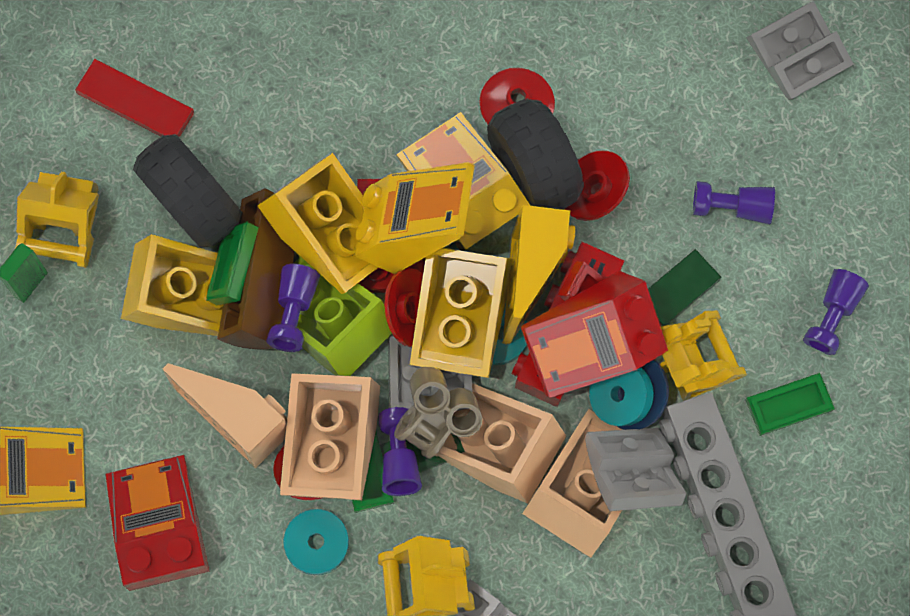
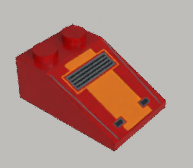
M621 271L612 274L520 326L545 395L549 398L637 370L668 351L645 280Z
M185 455L105 474L114 544L122 584L126 589L134 591L210 572Z

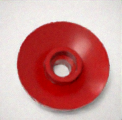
M508 68L494 74L485 83L480 94V110L487 124H489L496 112L515 103L511 96L516 93L523 95L525 99L541 101L551 110L552 114L554 113L555 99L550 85L542 76L529 69Z
M601 150L588 153L578 159L583 175L584 188L577 199L578 201L564 209L569 210L570 216L574 219L591 221L604 217L620 204L628 190L630 173L626 162L614 152Z
M413 268L398 271L391 278L386 289L384 303L385 316L390 331L398 342L410 348L413 345L423 273Z

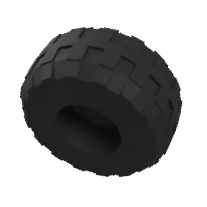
M527 98L496 112L487 126V136L491 150L509 172L531 206L563 210L578 201L577 199L584 188L582 171L566 133L551 110L541 101Z
M176 134L162 135L136 157L133 171L200 248L213 247L229 235L235 226L239 225L242 211Z

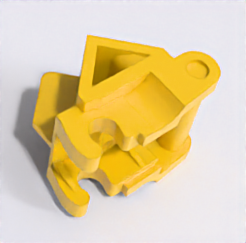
M62 171L59 175L40 172L38 182H29L17 197L16 233L18 237L16 247L23 243L31 248L36 255L77 262V266L86 268L94 242L91 229L99 199L98 185L93 181L68 177ZM46 225L71 229L75 236H78L79 247L31 238L33 230H45Z
M718 310L704 311L686 323L661 327L668 351L662 354L665 361L660 363L665 373L670 371L683 401L747 375L745 368L739 367L718 322L721 319ZM707 333L719 360L704 362L696 345V340L700 336Z
M416 536L394 547L392 551H385L377 555L378 564L383 566L387 616H449L458 614V607H463L465 611L475 609L474 596L468 591L465 568L470 566L469 552L464 547L451 548L450 540ZM409 563L413 605L403 610L399 564Z

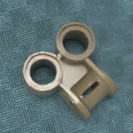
M423 367L413 373L410 379V390L414 405L406 411L398 422L394 436L400 441L406 439L422 450V455L430 459L440 451L451 433L458 437L474 435L480 429L483 417L475 395L465 388H456L449 391L444 375L439 369ZM429 386L439 388L431 396L420 394L424 388ZM460 408L471 409L466 416H453L454 412Z

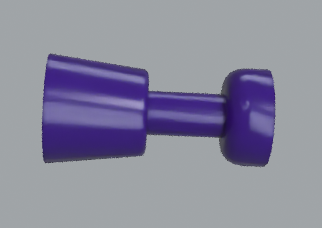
M696 181L693 215L705 216L709 213L710 207L733 209L737 218L771 224L775 205V187H739L737 194L712 192V187L709 183Z
M287 264L283 266L278 301L285 309L281 324L272 326L268 333L267 343L271 347L284 352H298L302 349L304 336L302 331L297 328L300 312L306 311L310 307L319 283L320 275L316 270L300 264Z
M834 269L823 300V304L828 310L820 327L814 326L807 330L803 338L804 343L827 355H835L840 341L834 332L842 316H850L869 287L868 282L853 272L844 269Z
M404 407L388 408L378 415L380 430L390 436L391 450L383 456L382 491L391 496L411 495L417 493L422 488L414 451L407 449L406 439L400 441L394 436L398 422L406 411L409 410Z

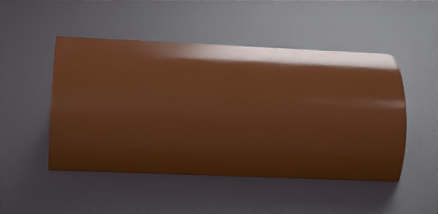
M266 188L241 200L240 210L242 215L239 224L248 222L259 228L240 301L223 304L217 340L233 346L257 350L273 349L267 343L268 333L272 326L281 324L285 309L278 301L281 270L283 266L293 264L294 250L278 236L257 206L274 194V192Z

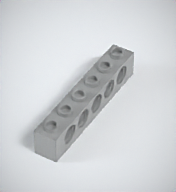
M710 392L667 406L662 414L664 419L659 421L661 433L667 443L673 442L678 456L673 458L674 468L680 481L687 480L691 495L687 496L688 506L694 519L701 518L706 533L701 534L702 544L708 557L715 556L720 569L719 572L715 573L717 585L723 596H730L734 611L730 612V616H797L713 393ZM690 434L702 436L706 441V449L702 451L692 449L687 442V436ZM704 471L716 473L720 479V487L711 489L705 486L701 479V473ZM721 508L729 510L734 516V526L724 527L720 525L715 517L716 510ZM738 546L747 552L749 561L746 566H739L731 560V547ZM746 585H755L762 591L763 601L761 605H753L747 601L744 595Z

